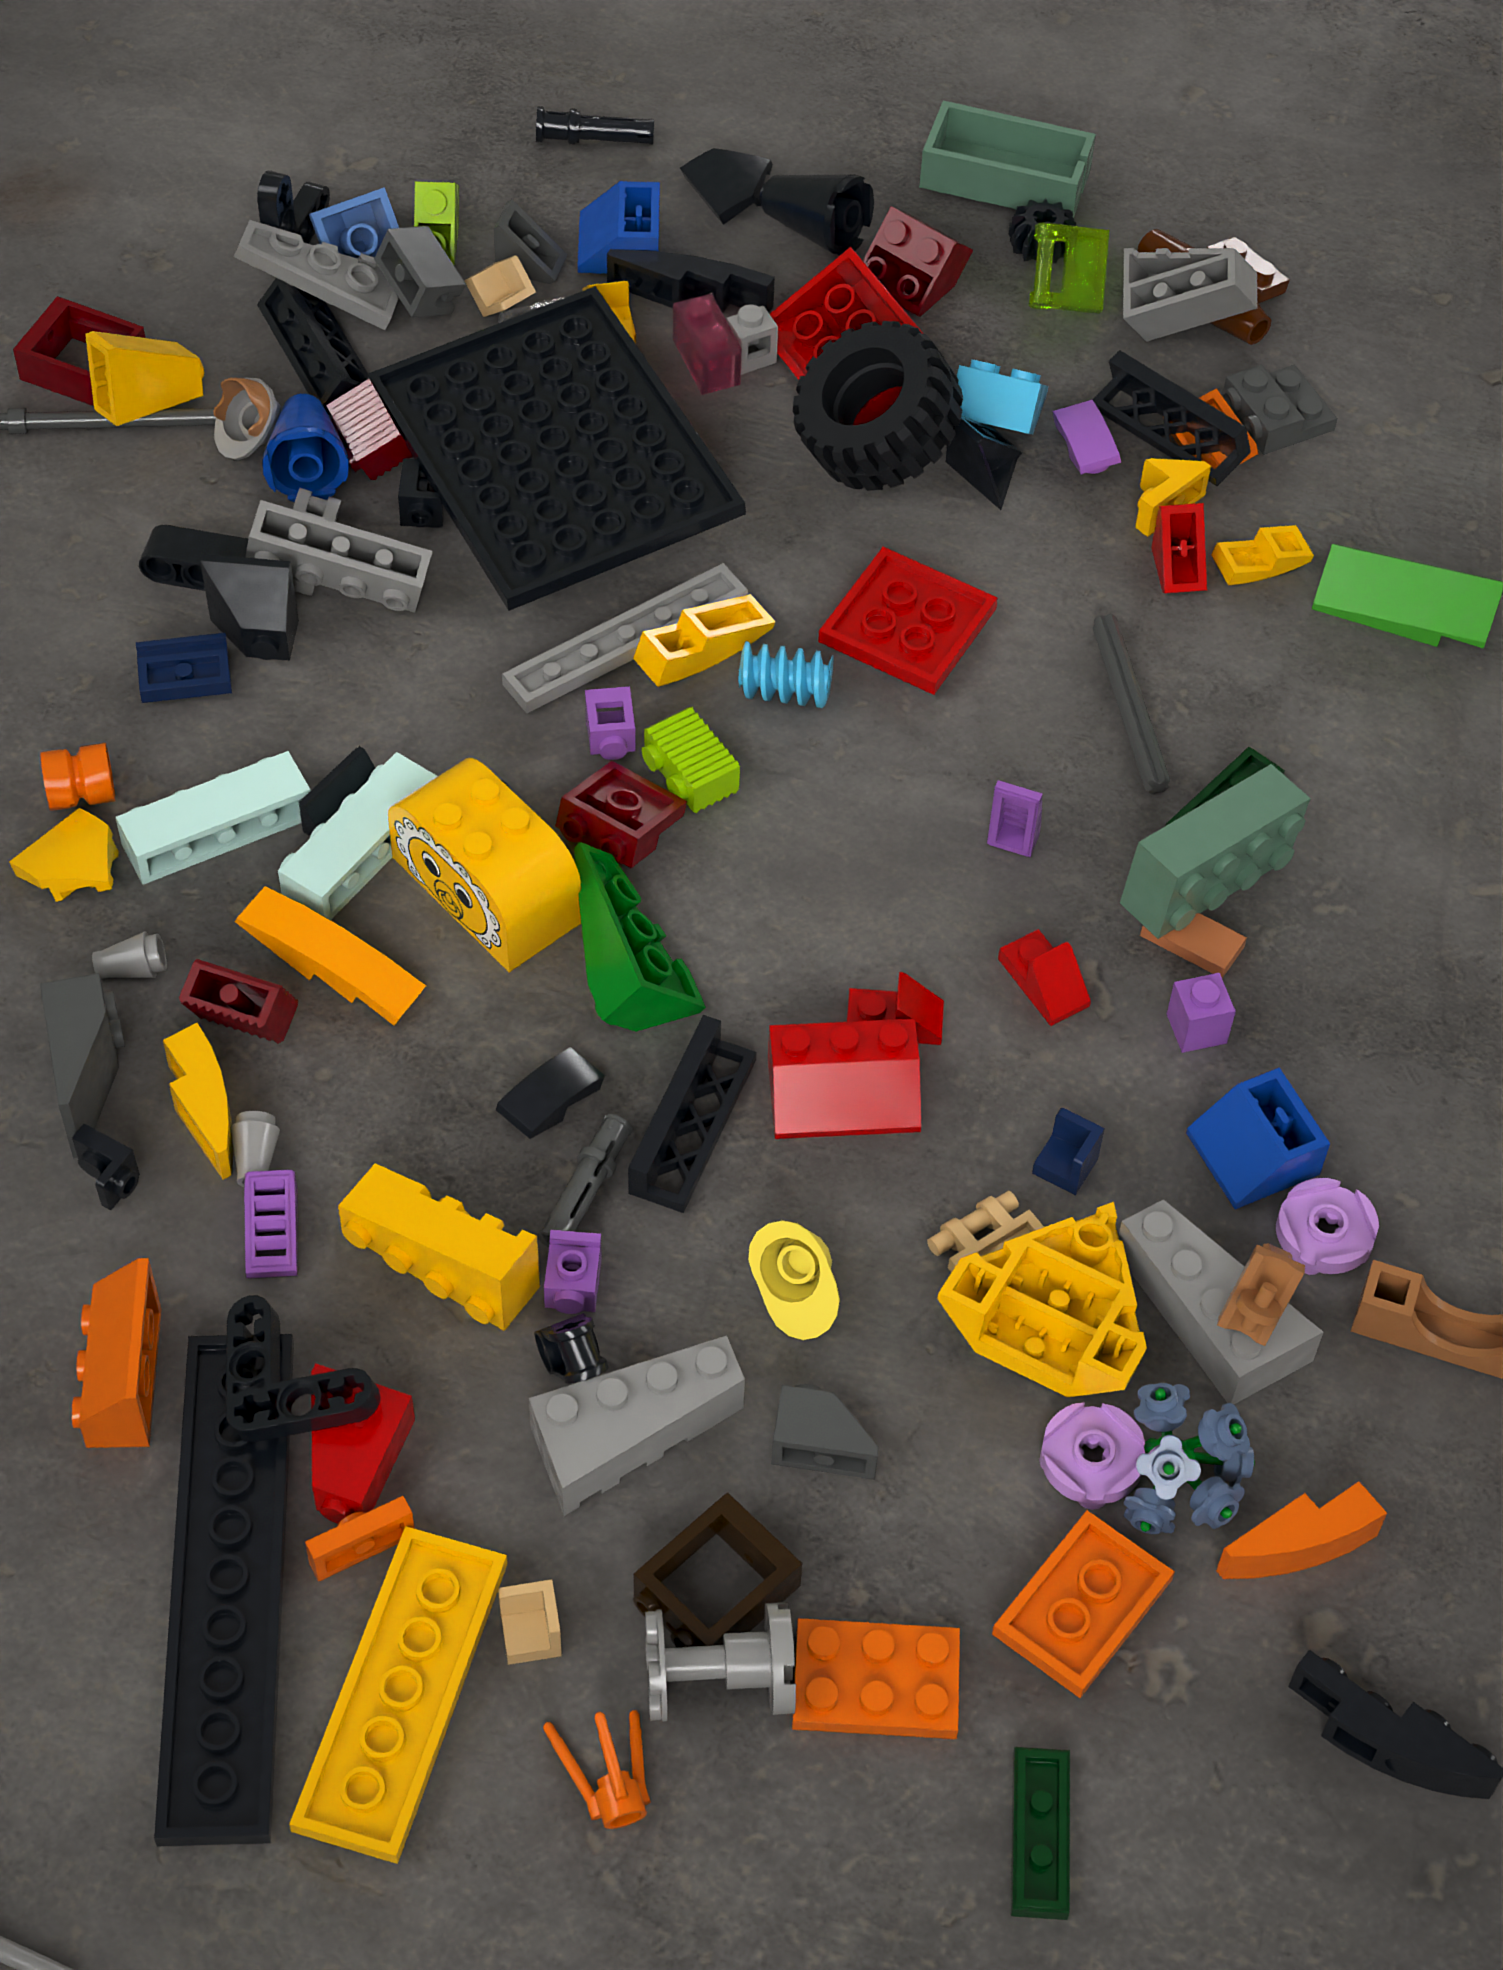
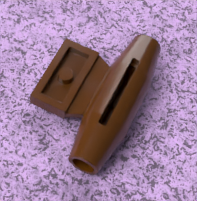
M1153 229L1142 238L1137 251L1156 252L1157 248H1168L1171 252H1189L1190 248L1194 247L1159 229ZM1232 237L1207 248H1235L1257 272V309L1210 322V324L1253 345L1264 338L1271 326L1270 317L1258 303L1286 293L1290 279L1278 271L1272 263L1264 260L1250 249L1245 242Z

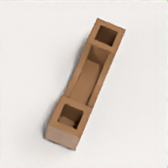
M1372 1261L1362 1288L1351 1332L1503 1379V1314H1478L1454 1307L1437 1297L1429 1289L1422 1274L1380 1261Z

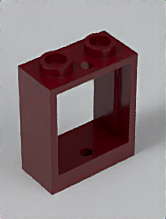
M57 296L13 348L19 379L94 406L90 371L59 361L56 357L72 338L86 343V333L95 331L146 338L144 327Z

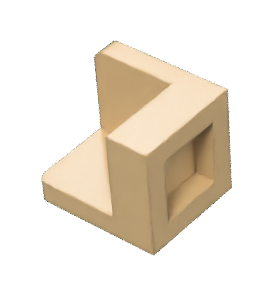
M516 255L497 261L464 280L483 317L504 311L536 292Z
M552 1579L499 1588L500 1615L508 1665L562 1656L560 1625Z

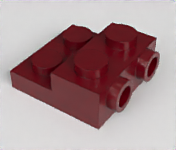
M610 761L561 797L555 827L560 829L562 835L568 841L586 843L591 847L612 854L618 863L633 868L656 850L659 835L684 816L687 801L616 762Z

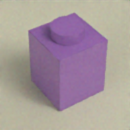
M1220 973L1174 982L1167 1017L1181 1052L1184 1053L1227 1044L1236 1011Z

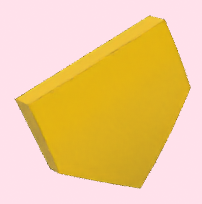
M78 808L10 860L9 863L17 877L41 889L49 888L55 901L58 902L64 900L76 889L84 887H96L98 892L112 889L114 879L110 872L112 862L118 858L119 851L112 839L113 833L109 825L91 813Z

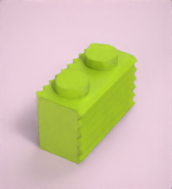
M688 707L644 729V747H642L641 751L646 765L653 772L659 770L666 778L669 792L686 800L687 805L694 813H698L700 809H705L708 805H713L716 801L720 802L723 797L728 798L731 793L736 794L739 790L740 765L738 761L734 759L733 755L729 753L728 749L724 747L723 743L714 735L713 730L709 729L708 724L704 723L703 718L699 717L693 707Z

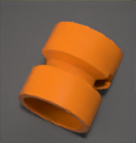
M106 743L80 746L75 756H72L66 749L40 753L45 792L50 811L77 806L80 798H84L89 805L116 801L111 763Z

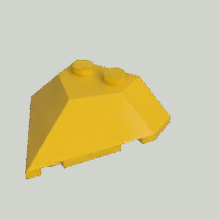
M1114 1201L1097 1207L1095 1214L1075 1221L1073 1217L1005 1241L1002 1249L980 1256L976 1252L960 1258L938 1293V1301L975 1353L1065 1397L1125 1390L1147 1349L1144 1332L1139 1330L1135 1313L1137 1302L1124 1244L1118 1238L1115 1224L1117 1214Z

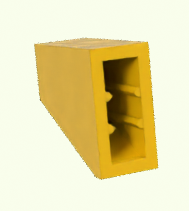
M95 331L85 334L94 410L115 426L203 396V364L197 355L187 350L178 342Z

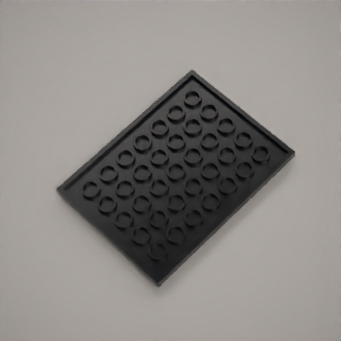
M596 286L367 374L368 379L373 383L396 427L406 441L407 448L414 459L419 461L420 469L433 490L438 492L443 506L508 611L746 515L745 501Z

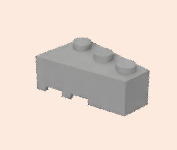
M1124 248L1123 319L1146 342L1257 309V272L1235 248H1190L1189 252H1171L1168 248H1157L1156 252H1138L1135 248Z

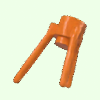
M632 1710L629 1713L633 1779L630 1778L628 1771H621L605 1714L603 1712L595 1714L594 1719L608 1770L607 1775L597 1780L598 1790L594 1792L551 1722L544 1723L543 1730L586 1801L591 1820L601 1818L606 1829H615L633 1824L646 1816L645 1805H648L651 1801L645 1784L642 1731L640 1727V1714L637 1710Z

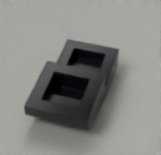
M570 1047L542 1064L519 1082L498 1102L496 1111L531 1139L561 1123L569 1106L600 1090L605 1075Z

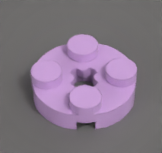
M1315 1178L1297 1184L1288 1193L1278 1214L1276 1234L1283 1250L1291 1253L1294 1261L1305 1265V1274L1315 1275L1319 1272L1323 1274L1344 1273L1357 1268L1369 1259L1379 1229V1221L1373 1204L1359 1190L1356 1189L1354 1194L1350 1190L1340 1187L1341 1181L1331 1178ZM1325 1218L1328 1224H1337L1339 1228L1330 1234L1322 1232L1317 1226L1319 1219Z
M1085 1402L1076 1403L1059 1411L1048 1423L1039 1461L1048 1481L1057 1491L1065 1497L1079 1502L1084 1508L1094 1510L1103 1507L1106 1503H1113L1124 1498L1137 1486L1142 1475L1137 1471L1136 1460L1140 1454L1145 1453V1440L1138 1424L1123 1410L1102 1403L1101 1408L1095 1406L1084 1407ZM1086 1445L1094 1449L1098 1445L1104 1449L1102 1454L1103 1461L1090 1462L1083 1457L1084 1451L1081 1447Z

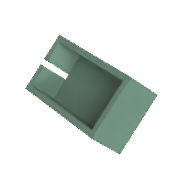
M943 100L923 148L919 188L1017 210V206H1027L1029 200L1043 203L1046 198L1049 204L1054 205L1062 202L1063 210L1073 211L1074 218L1081 199V193L1084 191L1091 171L1096 134Z
M1268 765L1139 841L1120 904L1157 939L1174 929L1176 931L1184 929L1191 923L1197 913H1202L1206 909L1210 911L1217 909L1229 895L1239 889L1245 891L1251 888L1259 880L1260 876L1272 869L1278 871L1289 863L1295 852L1293 846L1296 837L1305 825L1304 815L1311 798L1274 765Z

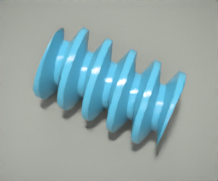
M745 641L739 667V688L742 685L745 697L753 699L760 687L764 701H770L776 690H778L780 701L785 704L790 701L793 693L796 692L797 701L800 706H805L813 694L816 707L823 708L828 700L831 689L834 656L832 655L828 665L823 664L821 651L816 650L811 661L806 662L803 649L798 648L793 659L788 660L785 646H780L775 658L770 657L768 644H763L758 654L753 655L750 642Z

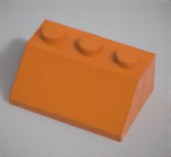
M137 1258L93 1284L91 1304H84L82 1307V1334L88 1335L86 1350H79L77 1354L78 1381H83L82 1396H74L72 1425L73 1428L81 1429L86 1448L150 1447L162 1309L149 1258Z

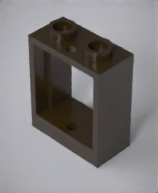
M727 1492L633 1574V1601L644 1617L645 1612L656 1611L657 1609L662 1610L663 1626L672 1633L670 1637L676 1648L723 1645V1634L750 1632L765 1618V1603L783 1602L801 1586L803 1563ZM717 1534L764 1581L708 1629L661 1582Z

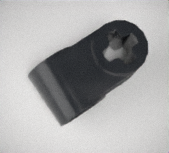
M582 1313L534 1332L539 1354L550 1375L554 1374L564 1380L565 1383L570 1384L593 1378L609 1368L607 1360L600 1356L598 1342L593 1331L595 1325L592 1317H586Z

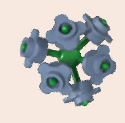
M1167 1383L1142 1386L1138 1390V1398L1141 1401L1140 1406L1134 1410L1135 1419L1144 1423L1149 1429L1161 1432L1162 1437L1159 1439H1148L1144 1445L1145 1453L1140 1454L1136 1460L1138 1473L1148 1476L1154 1484L1153 1489L1138 1488L1135 1490L1134 1496H1127L1124 1500V1505L1128 1509L1125 1510L1124 1517L1130 1521L1133 1527L1144 1533L1174 1532L1175 1524L1171 1521L1174 1520L1176 1515L1174 1512L1176 1504L1172 1498L1176 1496L1177 1489L1187 1482L1195 1490L1190 1498V1507L1194 1511L1191 1517L1192 1522L1196 1526L1207 1523L1212 1529L1225 1525L1238 1512V1502L1244 1496L1245 1490L1240 1485L1241 1479L1250 1478L1253 1466L1255 1465L1253 1448L1250 1447V1441L1247 1436V1427L1244 1420L1240 1417L1238 1409L1232 1403H1226L1222 1405L1221 1411L1216 1412L1213 1409L1205 1411L1198 1425V1436L1182 1440L1173 1435L1172 1430L1180 1427L1187 1417L1184 1403L1190 1398L1189 1388L1182 1384L1172 1386ZM1202 1446L1207 1453L1194 1452V1449ZM1200 1464L1214 1465L1215 1476L1202 1482L1199 1479L1201 1473Z

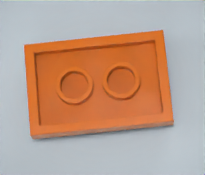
M1086 1510L994 1624L992 1635L1081 1698L1171 1583L1175 1571Z
M798 1618L794 1684H796V1709L792 1719V1730L957 1739L960 1628Z

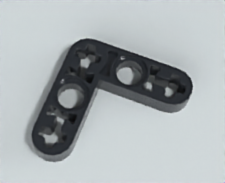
M270 170L265 171L261 177L257 192L260 223L299 234L303 242L309 244L315 234L309 214L329 206V188L324 185L305 182L293 200L290 177L286 174Z
M258 1295L243 1297L233 1304L227 1317L226 1416L229 1424L242 1439L249 1442H258L361 1422L375 1413L381 1398L379 1388L369 1375L361 1369L347 1368L280 1381V1320L278 1314L265 1298ZM260 1314L262 1318L254 1322V1336L258 1341H253V1335L246 1325L253 1322L254 1315ZM256 1357L265 1358V1366L261 1373L252 1378L242 1377V1369L249 1360ZM359 1387L362 1392L355 1394L354 1402L348 1404L345 1399L352 1396L353 1388ZM327 1392H330L333 1397L328 1398ZM305 1394L315 1395V1404L308 1413L301 1416L292 1415L291 1409L296 1399ZM259 1406L262 1411L255 1413L253 1422L248 1423L244 1418L252 1416L253 1408ZM278 1412L280 1417L277 1418L273 1413Z

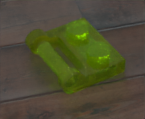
M1053 223L1036 224L1034 238L1038 240L1034 291L1030 292L1029 307L1100 314L1103 310L1109 230ZM1054 241L1065 242L1061 293L1050 292Z

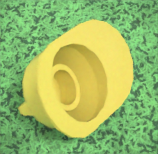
M784 1220L768 1223L757 1231L749 1246L748 1257L752 1274L758 1284L768 1313L775 1325L788 1336L801 1340L818 1338L831 1328L838 1315L840 1302L837 1284L831 1271L832 1259L829 1249L820 1237L798 1223Z

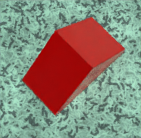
M1204 503L1159 506L1151 549L1163 593L1207 590Z

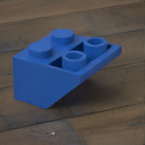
M619 181L580 211L578 273H607V253L610 249L659 251L660 182Z
M1280 1067L1234 1086L1194 1121L1186 1131L1187 1136L1234 1209L1319 1176L1330 1146V1142Z

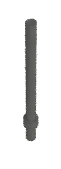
M8 408L7 413H0V430H8L9 434H27L28 429L215 425L216 417L213 412L214 408L164 409L115 426L97 411L27 412L26 408Z

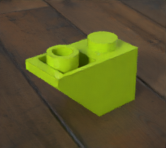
M415 181L414 227L428 226L454 266L459 229V185L450 182Z

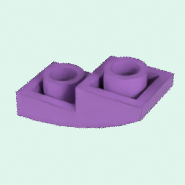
M1093 400L1053 411L1055 426L1067 442L1069 458L1080 474L1100 473L1111 465L1121 463L1120 454L1111 432Z

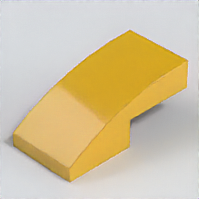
M1292 525L1259 528L1254 540L1217 542L1211 556L1227 584L1236 585L1284 574L1311 562L1314 554L1298 527Z

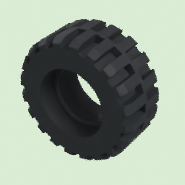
M883 321L882 325H878L877 322H868L861 324L862 328L856 331L850 328L840 333L841 338L835 342L828 341L821 347L823 352L817 358L812 357L806 365V370L808 371L806 376H800L796 387L799 395L794 396L792 412L795 415L793 423L796 432L801 437V441L830 477L837 482H843L846 487L853 489H862L864 486L867 491L883 490V485L888 484L890 488L903 485L904 479L910 476L914 479L925 472L923 468L930 462L935 464L942 457V448L945 445L950 446L956 434L953 427L959 426L962 409L960 406L963 402L962 389L958 385L959 380L926 334H922L918 328L912 325L902 324L901 326L896 321ZM902 387L898 398L885 413L870 422L853 425L857 414L871 398L887 389Z

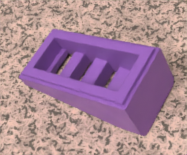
M998 780L994 790L987 844L1031 857L1040 834L1042 793Z
M272 1170L245 1173L246 1278L298 1276V1187L295 1172L293 1170ZM285 1211V1215L258 1216V1212ZM258 1232H286V1235L258 1236ZM286 1249V1255L257 1257V1251Z

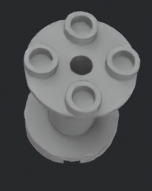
M788 1602L765 1603V1631L723 1634V1645L665 1648L662 1610L657 1609L656 1611L645 1612L650 1721L661 1720L662 1722H667L666 1682L725 1679L726 1690L768 1687L771 1714H795L796 1684H790V1680H793L795 1658L792 1621Z

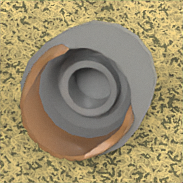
M228 378L220 384L223 391L222 398L213 410L216 417L214 440L218 451L226 458L241 460L249 457L260 445L265 444L269 440L280 415L281 405L275 398L273 390L262 379Z

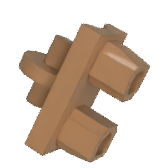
M1269 1243L1263 1244V1246L1256 1245L1218 1317L1217 1325L1225 1329L1240 1331L1251 1337L1256 1343L1265 1346L1305 1273V1265L1292 1260L1293 1256L1291 1253Z

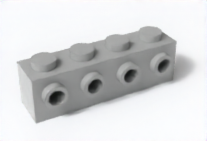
M260 500L249 535L245 558L291 561L293 577L306 585H322L339 590L350 598L363 597L380 602L391 610H407L415 613L432 551Z

